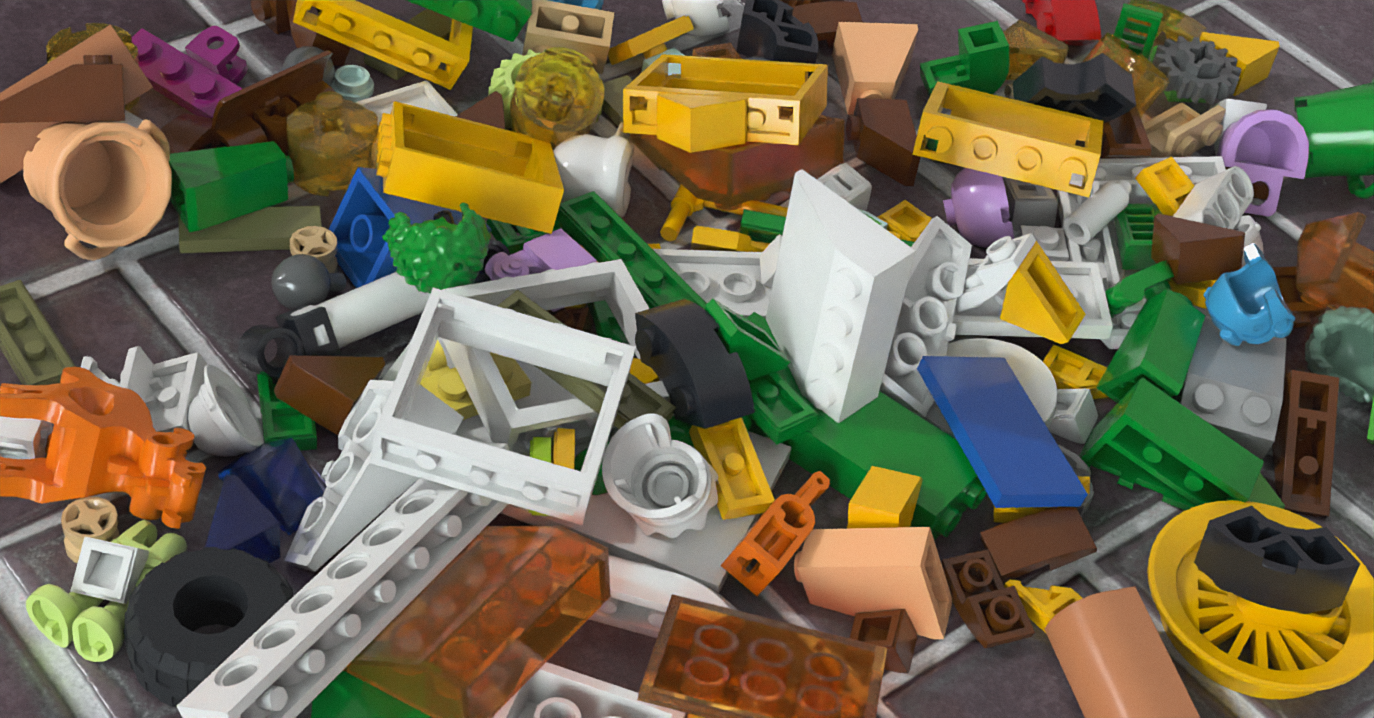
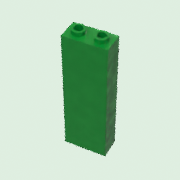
M753 312L746 318L765 330L777 344L764 317ZM788 366L783 370L777 371L819 414L816 427L782 442V444L791 447L789 459L811 474L821 471L830 479L829 486L850 500L872 466L920 476L923 481L910 527H930L935 541L940 535L948 537L958 525L962 513L968 507L972 510L976 509L985 498L987 492L958 441L879 391L877 398L840 423H837L802 395ZM752 420L750 432L769 438Z

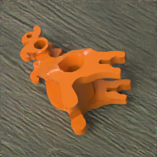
M81 367L64 368L60 383L18 385L1 383L0 416L43 420L53 423L54 427L52 433L47 437L45 446L47 458L12 459L0 457V496L25 498L43 504L85 498L108 492H125L131 497L129 512L136 517L146 520L161 518L166 526L179 529L181 523L193 520L206 470L203 463L186 460V451L192 447L195 435L181 428H174L173 433L156 432L153 427L150 411L136 392L107 383L97 378L90 370Z

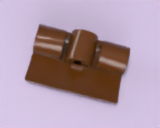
M326 50L219 100L212 119V149L275 141L284 155L287 156L298 148L299 132L303 135H309L338 121L343 114L340 98L335 90L323 81L325 67L333 53Z

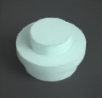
M345 65L335 72L331 87L335 90L340 100L352 104L372 96L374 82L365 68L358 65Z

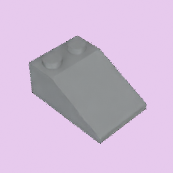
M1205 316L1183 387L1179 394L1175 395L1174 400L1262 460L1275 441L1283 401L1287 338L1273 337L1270 341L1258 345L1242 341L1239 346H1234L1220 337V330L1213 324L1211 317Z

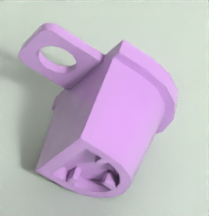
M1275 109L1256 110L1243 116L1239 121L1232 123L1221 137L1217 156H1222L1225 167L1238 166L1246 172L1252 183L1262 181L1269 188L1267 200L1260 205H1252L1250 203L1244 213L1262 216L1273 215L1277 209L1283 177L1304 179L1309 157V141L1303 126L1289 114Z

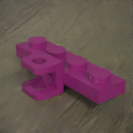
M211 26L198 34L185 47L188 55L143 28L124 44L153 86L152 89L198 116L213 118L219 100L242 90L237 84L248 71L246 60L236 56L240 48L238 38L218 26ZM215 41L224 42L218 49L209 48L210 44ZM226 64L232 65V68L229 71L227 70Z

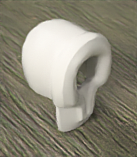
M623 122L620 123L615 136L610 138L588 134L575 135L556 146L553 154L564 187L561 203L595 191L623 218L630 202L631 187L628 179L634 161V144L630 142L629 133H623Z

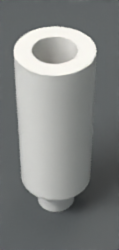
M1119 180L1117 183H1105L1064 220L1063 230L1066 236L1071 241L1080 245L1088 243L1128 206V195L1132 192L1129 182Z

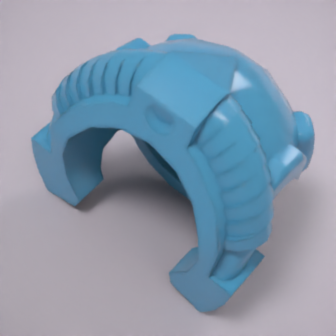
M1252 243L1244 248L1246 265L1238 271L1221 274L1213 286L1208 287L1204 292L1206 308L1213 324L1220 330V337L1234 346H1239L1242 341L1258 345L1270 341L1273 337L1284 338L1291 333L1293 322L1295 321L1293 312L1283 300L1273 267L1265 259L1260 248Z

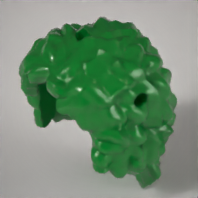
M461 203L459 205L462 212V221L458 225L450 224L443 216L436 220H426L422 223L411 225L410 218L404 212H397L394 215L395 218L389 220L390 228L382 238L388 242V248L391 252L390 257L394 258L393 266L397 267V274L404 276L407 284L415 286L419 292L431 294L433 288L442 290L474 284L478 272L483 269V259L487 256V245L490 242L491 236L487 230L485 220L474 210H470L469 204Z

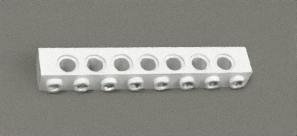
M485 443L510 451L507 443ZM419 478L177 705L182 718H296L508 503Z

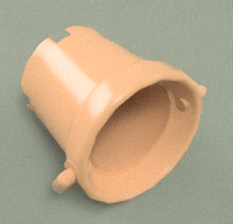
M143 120L138 128L121 122H94L89 125L79 122H59L43 129L37 136L40 140L35 144L33 151L27 150L24 157V180L29 193L37 202L52 211L54 218L65 228L68 234L64 242L65 247L78 257L91 261L107 257L118 247H124L145 237L163 218L172 192V171L169 165L170 148L164 133L150 120ZM81 240L97 247L93 249L87 248L79 241Z

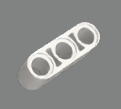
M1238 166L1231 167L1197 183L1173 217L1234 229L1253 200L1254 189L1252 182L1242 168Z

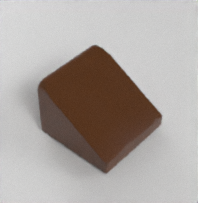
M905 609L856 613L845 654L851 660L897 673H909L917 641V632Z

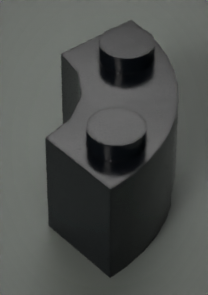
M746 0L736 53L747 57L761 56L770 61L816 64L819 46L813 27L809 22L803 24L792 15L794 8L780 0ZM808 72V78L813 72Z
M1104 53L1089 61L1077 64L1055 63L1042 56L1013 81L1014 100L1104 121L1103 123L1120 117L1136 106L1132 74Z
M682 299L635 313L637 327L635 344L640 354V360L652 368L663 382L670 397V403L676 407L674 411L676 420L707 429L755 413L750 385L741 359L737 352L728 354L722 341L716 334L720 326L706 310L692 301Z
M1253 506L1209 520L1194 561L1199 569L1212 579L1214 584L1221 590L1232 592L1241 598L1262 606L1302 614H1310L1342 606L1360 566V563L1327 527L1309 530L1286 527L1266 518Z

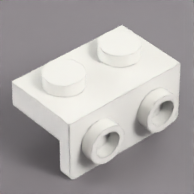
M140 346L129 348L124 369L121 372L119 387L130 389L142 398L150 411L153 427L156 432L173 433L174 428L189 431V406L198 395L200 386L204 383V367L207 363L199 352L153 364Z

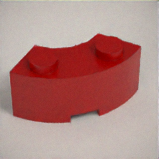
M1022 0L1025 3L1026 14H1032L1037 21V31L1041 36L1042 46H1080L1102 40L1095 0Z

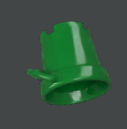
M1374 78L1371 83L1316 95L1294 97V112H1297L1298 122L1303 126L1309 141V157L1304 179L1346 176L1350 193L1355 194L1359 199H1369L1374 196V182L1365 188L1364 176L1374 175Z

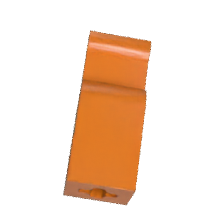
M821 471L813 473L794 495L784 494L779 496L752 525L720 566L753 594L758 596L781 572L813 530L815 515L811 506L827 490L830 485V479ZM753 559H756L758 562L751 569V571H746V568L751 563V561Z

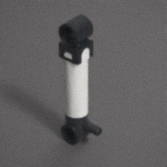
M449 210L437 212L433 216L434 220L443 216L447 222L455 224L452 213ZM490 239L487 245L488 252L484 259L483 269L478 272L474 284L491 281L490 277L485 273V266L492 256L499 252H505L508 256L511 255L508 248L502 242ZM397 272L316 306L305 304L276 316L279 327L263 324L251 327L240 338L238 346L239 359L244 367L251 372L280 378L290 355L341 354L339 348L422 313L430 294L419 292L415 286L405 282L404 276L398 275ZM274 339L277 344V353L274 359L268 363L265 359L264 351L268 342Z

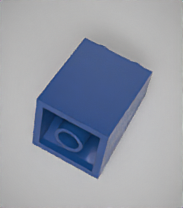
M358 167L329 227V230L337 237L338 250L335 255L337 263L353 285L359 288L396 272L397 267L393 266L394 258L390 257L391 252L388 248V242L384 241L382 236L390 228L388 222L391 218H395L394 215L397 212L407 214L411 220V225L422 223L426 220H434V214L443 210L451 211L455 225H458L462 221V212L383 193V177L376 175L377 169ZM486 223L487 230L490 234L492 229Z

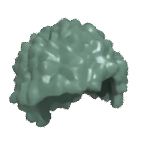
M1340 306L1335 310H1326L1319 317L1318 322L1313 325V333L1310 334L1309 339L1305 343L1307 368L1311 373L1339 377L1338 393L1343 392L1346 397L1350 396L1355 401L1361 403L1373 401L1374 313L1365 307L1351 306L1348 308Z

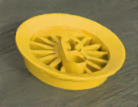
M1229 500L1210 502L1192 507L1171 519L1162 528L1152 545L1148 558L1147 574L1151 596L1171 643L1189 664L1207 678L1230 690L1257 698L1293 699L1312 694L1316 691L1343 685L1359 676L1374 661V578L1357 555L1341 540L1339 541L1360 563V566L1342 606L1310 614L1262 606L1241 598L1232 592L1221 590L1194 563L1209 520L1249 506H1253L1266 518L1286 527L1309 530L1322 528L1320 525L1296 513L1276 506L1250 501ZM1210 629L1204 634L1199 632V630ZM1238 634L1228 654L1216 647ZM1248 638H1250L1251 664L1238 659ZM1268 657L1275 670L1268 669Z

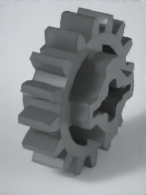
M1178 36L1177 42L1166 39L1164 46L1158 45L1150 71L1155 73L1154 81L1165 82L1163 90L1165 92L1175 90L1178 99H1190L1191 97L1192 102L1197 104L1199 98H1202L1207 103L1214 104L1215 98L1222 101L1227 99L1228 94H1234L1240 79L1241 68L1236 67L1237 58L1226 57L1228 53L1226 48L1217 50L1212 41L1202 40L1200 43L1199 38L1194 37L1192 42H1189L1183 36Z

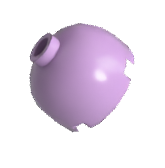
M964 168L956 175L951 184L952 199L943 200L948 225L957 224V228L965 240L971 245L988 248L992 243L1005 236H1010L1014 239L1012 221H1009V205L1003 177Z

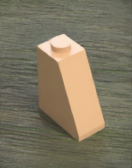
M838 23L832 56L847 114L854 115L857 98L895 99L912 59L918 33L917 24Z
M930 527L813 529L805 539L802 551H798L794 559L796 580L803 583L810 604L854 617L856 613L905 609L917 635L931 639H944L953 599Z

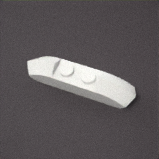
M518 540L484 548L492 582L502 596L705 652L726 645L747 621L728 600L711 588L683 575L659 569L650 564L637 563L604 554L599 550L586 549L553 540Z

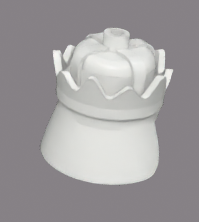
M658 414L639 416L622 426L607 445L602 463L605 487L611 498L634 518L645 535L649 536L654 532H658L669 538H677L686 529L700 531L705 528L708 511L718 503L716 489L718 474L695 448L681 441L671 439L669 424L665 418Z

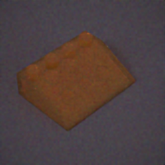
M781 106L780 117L789 118L793 114V109ZM820 115L799 145L746 142L741 145L689 153L657 139V135L631 133V139L696 198L714 202L717 209L737 210L742 208V203L751 200H768L771 198L772 193L778 191H792L795 173L801 169L815 179H818L831 169L843 164L845 120Z
M486 526L359 653L344 671L432 718H492L611 597L608 547L563 526Z
M672 594L637 700L705 718H876L887 648Z

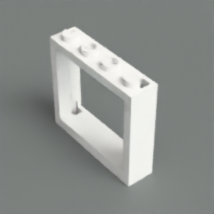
M622 259L601 263L593 262L583 266L559 270L550 269L541 273L503 277L494 281L442 289L443 291L457 295L461 294L467 298L495 306L519 290L544 310L606 300L629 344L635 347V334L637 332L635 313L649 309ZM441 338L492 443H507L510 451L527 456L529 455L530 440H533V437H551L552 450L554 431H557V428L575 429V445L591 441L599 414L581 400L573 398L518 409L490 352ZM636 348L635 355L640 359V354ZM660 378L658 382L645 384L670 402V397ZM614 425L610 434V438L613 437L614 434L619 430Z
M433 288L375 427L370 463L582 525L628 380L636 347L611 340V338H604L573 329L560 323H553L518 313L512 309L501 308L467 298L461 294L457 295ZM438 337L608 386L581 472L406 421Z

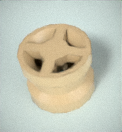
M307 226L298 229L292 234L290 238V252L292 256L298 254L314 256L323 262L329 273H337L338 264L335 255L338 250L337 237L332 231L324 227Z
M100 497L80 498L68 504L62 512L61 525L65 535V550L67 556L75 563H78L84 537L111 542L120 536L117 528L118 514L116 508L106 499Z

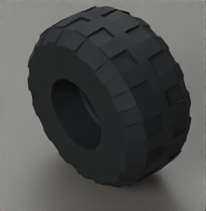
M203 547L202 550L186 551L175 555L165 563L162 562L148 572L140 584L134 588L129 597L127 612H125V645L130 666L137 676V681L147 692L149 691L157 697L160 702L171 707H177L185 697L294 596L292 587L287 579L267 561L233 548L231 550H223L218 547ZM215 624L232 627L224 632L213 634L193 632L202 626Z

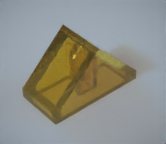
M1021 19L1003 31L1009 44L1010 58L1009 72L1006 80H1016L1042 56L1055 63H1065L1069 50L1067 44Z

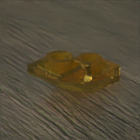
M1130 0L1127 3L1163 13L1156 37L1163 31L1166 33L1167 39L1177 42L1178 36H1183L1187 41L1192 42L1194 37L1200 38L1201 33L1207 30V27L1195 19L1171 7L1147 0ZM1129 17L1127 19L1128 21H1132L1147 26H1150L1151 24ZM1129 29L1134 34L1147 36L1146 33Z

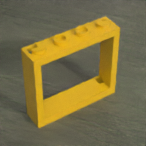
M297 0L293 23L449 90L452 89L469 63L473 27L455 19H452L449 41L356 0ZM312 6L320 9L318 16L308 12ZM441 62L446 64L445 70L438 68Z
M662 54L623 89V133L657 135L658 93L747 97V142L799 145L827 106L828 65ZM668 63H680L681 74L672 73L668 75ZM808 72H813L808 78ZM781 106L793 107V114L789 118L780 117Z
M937 81L922 112L912 155L1089 197L1101 156L1104 121ZM943 108L951 110L950 115L941 112ZM929 138L939 140L936 151L925 149ZM1076 140L1084 141L1085 147L1076 146ZM1072 173L1082 175L1081 186L1069 184Z
M396 101L393 102L390 114H382L376 139H378L376 147L378 151L376 175L383 177V193L460 212L459 205L467 203L470 210H474L481 217L552 234L564 187L550 141Z

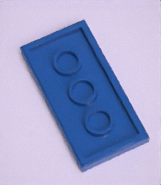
M922 356L917 370L995 508L1080 507L1088 493L1005 358Z

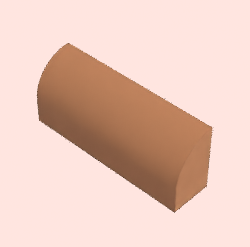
M110 24L0 93V101L73 64H84L83 55H112L113 64L123 65L125 105L152 89L153 86ZM87 121V122H79V123H82V124H85V125H89V124H91V123L99 122V121ZM59 122L0 123V183L24 169V157L27 150L32 152L35 144L40 140L37 137L43 129Z
M1135 586L1104 591L1082 598L1061 610L1046 625L1044 630L1085 718H1200Z

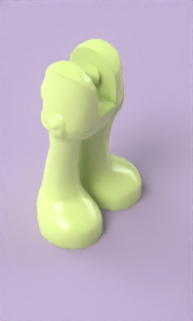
M143 519L111 542L149 550L148 559L135 585L137 587L145 578V575L162 562L169 561L175 555L187 551V543L182 536L176 533H166L156 541V526ZM46 584L38 587L27 598L26 610L33 623L50 641L63 648H66L73 641L78 654L84 659L93 662H103L112 658L123 645L125 638L123 631L125 628V612H127L129 600L127 604L110 601L102 608L98 606L104 599L74 592L67 593L59 586Z

